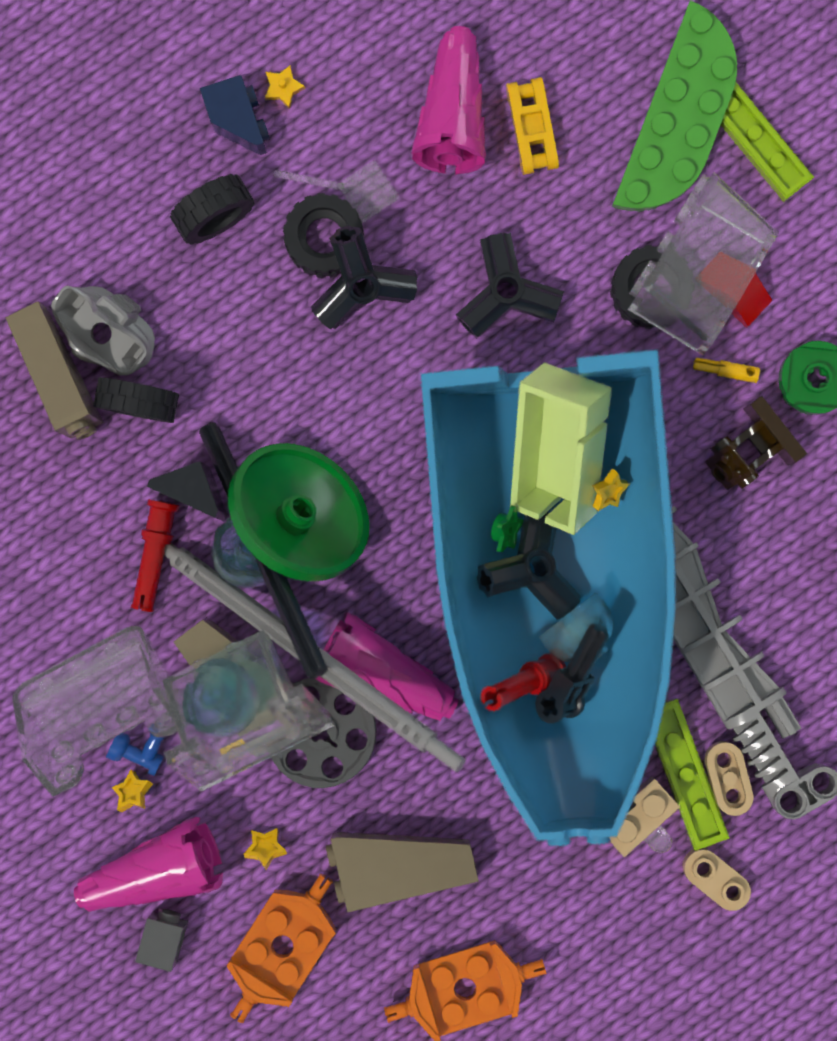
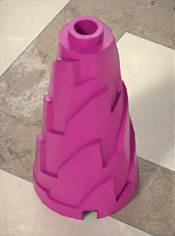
M464 26L452 27L450 31L443 35V39L440 41L433 75H430L425 106L421 107L416 137L413 141L411 152L413 161L419 166L446 174V165L456 166L455 174H464L480 169L485 163V117H482V84H479V54L477 52L476 36L471 33L469 28Z
M349 612L344 614V621L340 620L323 649L325 652L408 713L416 712L441 721L443 717L449 719L452 716L459 699L454 697V689L435 677L433 671L408 657L395 645L377 634L375 628ZM321 676L316 678L319 682L334 687Z
M193 817L174 826L166 833L142 843L131 852L120 856L119 859L101 866V869L80 878L77 883L78 886L74 888V898L77 905L90 912L109 907L140 905L170 898L193 896L219 889L223 881V872L214 875L213 867L222 864L212 832L206 823L196 825L201 818Z

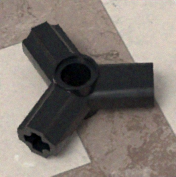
M348 225L336 229V232L329 237L341 277L311 306L313 314L323 325L330 330L332 328L336 329L360 304H368L375 299L410 303L411 300H414L417 292V274L415 270L372 265L360 227H350Z
M499 233L480 239L489 285L456 314L462 326L477 339L510 309L554 323L564 291L520 277L511 233ZM502 283H510L516 288L517 294L512 298H503L498 294L497 287Z
M548 512L539 520L524 515L518 554L478 566L476 578L479 589L487 597L520 588H528L556 620L562 619L575 609L580 602L581 596L556 570V562L552 555L556 527L545 523V517L549 514ZM530 563H531V564L533 565V567H534V571H535L534 573L532 572V570H531V568H530Z

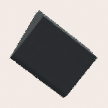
M201 461L149 480L147 487L225 522L227 512L211 468Z

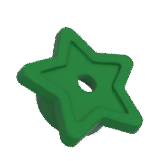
M511 505L508 514H498L493 522L491 537L493 541L498 542L497 552H503L507 547L511 549L516 547L517 533L524 520L517 516V507Z

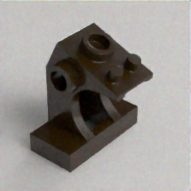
M763 396L758 397L743 408L754 424L733 440L727 435L710 448L714 455L707 459L705 463L711 469L713 477L722 483L726 490L737 484L741 489L749 485L759 477L755 470L777 453L787 466L798 462L807 455V452ZM747 438L760 453V456L748 465L736 451V447Z

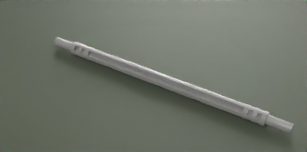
M172 543L166 545L164 556L170 560L171 566L299 660L282 619L184 547L178 548ZM318 646L328 668L327 672L321 676L421 752H430L455 772L462 769L466 759L437 739L438 734Z

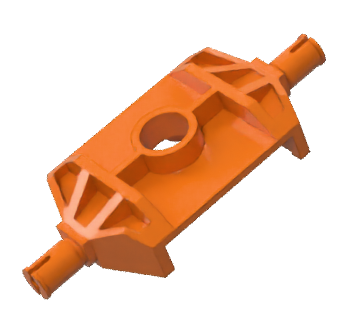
M320 873L310 891H306L305 894L290 890L273 891L227 964L228 970L242 991L241 999L230 1013L233 1019H236L242 1010L237 1021L244 1023L254 1004L257 1003L286 1007L291 1005L293 998L337 931L331 918L321 905V899L333 883L328 877L323 886H320L326 875ZM281 935L289 937L293 942V950L288 954L277 953L273 947V940Z
M493 940L414 965L410 995L406 997V1002L384 1007L385 1016H387L388 1023L408 1016L414 1017L434 1041H440L443 1035L508 1015H512V1018L518 1017L522 983H525L526 979L546 975V969L542 958L520 966L519 962L515 963L503 947ZM462 978L471 979L476 985L475 991L468 997L458 995L454 989L456 982Z

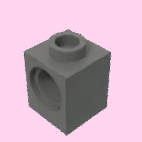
M159 909V912L153 911L146 920L135 962L172 972L178 962L188 920L181 919V914L173 910Z

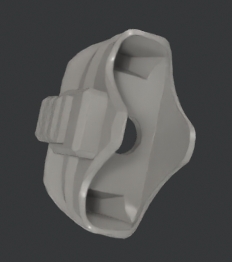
M65 286L51 303L53 315L67 336L72 353L77 358L101 365L122 376L132 374L150 362L155 341L153 329L138 315L141 312V306L126 294H113L105 288L97 286L83 288ZM98 323H105L111 329V338L105 344H100L94 339L93 330Z

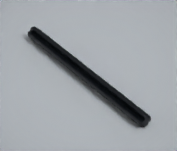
M209 422L200 428L199 434L228 497L230 482L238 467L220 427L215 422ZM254 556L306 675L310 679H316L324 675L328 669L287 576L270 569Z

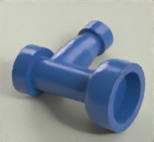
M154 726L143 750L131 745L130 737L119 731L109 748L106 758L112 761H120L122 758H126L149 769L148 774L155 776L164 759V756L159 754L158 751L166 731L162 727Z

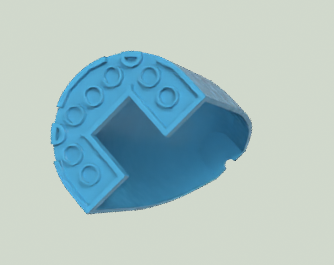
M658 350L577 358L578 367L560 368L611 387L608 418L603 421L607 423L601 481L606 478L611 469H614L619 473L620 479L626 480L630 485L621 494L618 507L608 505L602 510L597 511V514L575 535L556 528L552 551L556 562V570L581 596L580 602L575 609L564 618L558 620L528 588H520L487 597L479 589L476 578L478 566L518 554L522 526L517 533L516 547L514 549L507 547L503 552H497L498 542L492 540L491 530L497 515L500 513L508 514L510 509L520 382L533 371L507 373L499 366L421 374L437 577L445 627L462 696L481 745L508 796L536 840H547L549 846L571 844V837L577 836L586 837L588 844H605L611 842L610 837H617L638 791L652 752L670 681L676 609V554ZM561 498V500L558 503H556L548 511V513H550L554 508H556L564 499ZM517 511V516L524 520L525 514ZM530 563V568H531L532 572L534 573V572H535V571H534V567H533V565ZM592 623L604 626L608 630L609 638L590 671V674L595 679L585 696L584 710L579 716L574 718L564 717L561 721L553 724L546 723L541 720L536 711L535 702L538 695L530 693L502 706L496 711H490L485 708L488 704L493 703V700L482 704L480 696L484 688L519 673L522 665L529 661H537L539 657L546 653L557 654L563 659L567 667L588 626Z

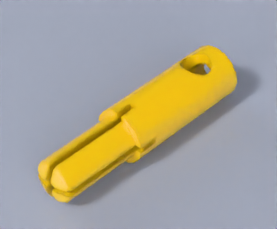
M698 357L693 362L694 370L714 373L720 377L757 383L759 379L760 367Z

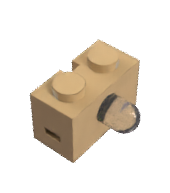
M651 776L638 788L633 799L634 802L629 808L617 837H610L611 843L623 857L627 856L643 840L657 853H666L672 846V838L661 824L677 811L680 806Z

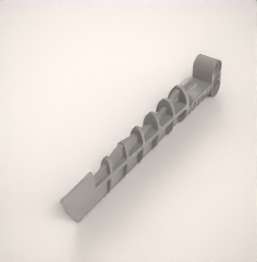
M675 506L672 507V513L677 511ZM673 522L676 554V609L673 640L727 730L733 728L736 733L733 737L734 742L740 741L743 745L740 749L742 754L748 753L750 759L747 764L749 766L755 765L757 768L754 774L755 777L763 778L765 783L762 785V789L768 797L772 808L787 819L800 818L837 796V772L823 764L816 763L807 766L797 773L793 769L759 712L765 709L782 739L795 734L796 731L801 729V726L783 698L787 692L784 687L779 688L756 663L764 658L765 655L762 651L750 657L726 632L727 629L743 619L741 615H738L723 624L721 623L710 589L721 582L718 578L710 583L707 582L696 549L699 547L697 542L693 543ZM826 772L829 776L828 787L822 791H815L813 787L814 777L818 773ZM788 791H795L798 797L796 805L789 810L782 809L780 805L782 795Z

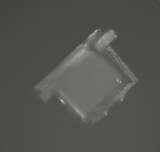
M263 630L239 642H233L227 645L224 650L208 658L199 659L190 667L162 680L181 742L180 745L164 752L167 765L201 792L334 726L330 713L302 684L293 687L271 638Z

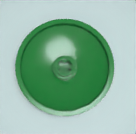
M279 443L267 445L250 454L232 477L228 490V508L233 526L248 550L270 569L296 580L325 581L345 572L363 553L369 537V516L366 504L359 489L349 475L327 456L311 448L296 444Z

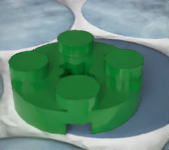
M811 341L792 350L781 364L778 378L783 400L787 405L808 415H822L837 408L836 345L825 341ZM814 368L819 369L820 376H824L826 380L825 383H820L818 388L813 387L812 382L807 379V375L812 374Z

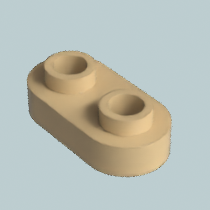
M716 742L705 753V766L715 801L719 809L726 814L732 816L742 815L750 809L754 798L743 754L736 745L730 742ZM721 753H727L729 761L725 766H719L717 763V757ZM730 789L738 791V798L733 802H729L726 798V794Z
M706 848L697 851L693 849L686 854L682 864L684 875L693 885L719 906L729 911H735L743 908L748 903L751 889L747 880L712 851ZM703 862L708 863L709 871L704 875L698 874V865ZM731 886H737L738 894L734 898H728L726 895L727 889Z

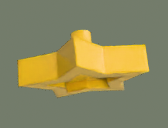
M290 65L280 73L266 72L270 86L264 97L265 100H280L290 109L293 95L304 90L305 86L293 79Z
M611 469L603 481L592 485L596 492L592 507L597 511L602 510L608 505L618 507L620 496L630 483L620 479L619 473Z
M130 770L124 782L112 787L119 796L117 810L122 813L132 806L145 809V794L153 783L148 780H140L136 772Z
M278 828L265 834L251 830L252 844L243 854L244 858L259 860L265 870H267L274 858L286 855L287 851L278 843Z

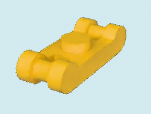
M542 77L533 78L527 84L518 85L517 82L506 83L507 99L510 105L522 174H532L534 169L544 167L547 170L558 169V154ZM533 97L534 105L522 107L521 99ZM542 143L544 153L532 155L530 146Z

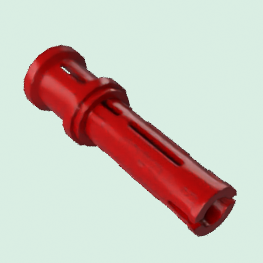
M148 499L147 505L150 506L147 525L141 531L145 544L133 602L130 608L154 612V603L164 560L165 547L173 541L174 536L171 534L175 512L179 511L180 505Z
M546 653L539 657L537 661H529L522 665L519 673L484 688L480 696L481 702L485 704L493 700L494 702L488 704L485 708L490 711H496L528 693L539 695L540 692L547 690L557 669L565 668L566 664L557 654Z

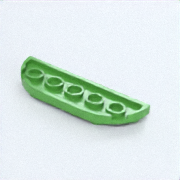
M691 0L612 207L627 211L652 210L678 199L688 191L701 174L707 162L731 99L737 77V57L732 39L724 25L713 13Z

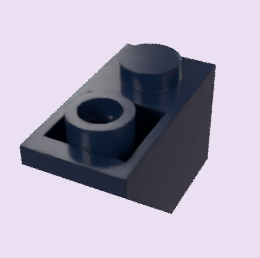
M238 75L200 88L215 133L259 155L267 153L264 141L270 140L264 119L256 120L253 111L254 107L259 106L253 85L245 87L242 75Z

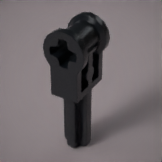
M596 623L588 626L568 666L557 669L547 690L540 692L535 702L536 711L544 722L557 723L564 717L574 718L583 712L585 696L595 679L590 674V671L609 638L608 630L604 626Z

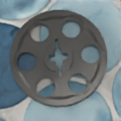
M307 678L294 683L301 690L307 686L318 690L320 699L318 704L309 711L312 715L309 720L319 726L327 723L329 726L327 734L337 744V747L331 741L323 738L316 741L313 738L316 731L312 728L313 725L306 721L294 729L290 735L280 734L283 739L268 749L273 762L289 779L307 787L328 788L350 780L365 767L373 753L377 736L375 716L357 703L351 714L342 715L337 711L335 701L339 695L344 693L316 679ZM359 728L367 735L366 746L361 750H354L347 743V735L352 729ZM294 749H300L307 757L306 766L299 771L293 770L287 763V756ZM331 756L337 757L343 764V771L336 778L328 777L323 771V762Z

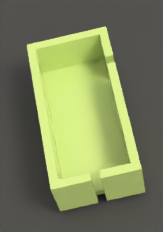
M547 363L540 365L520 382L510 507L513 505L517 507L518 512L539 520L563 498L564 500L545 517V523L572 535H575L597 514V510L592 507L596 497V492L592 485L601 481L607 423L603 421L608 418L611 387Z

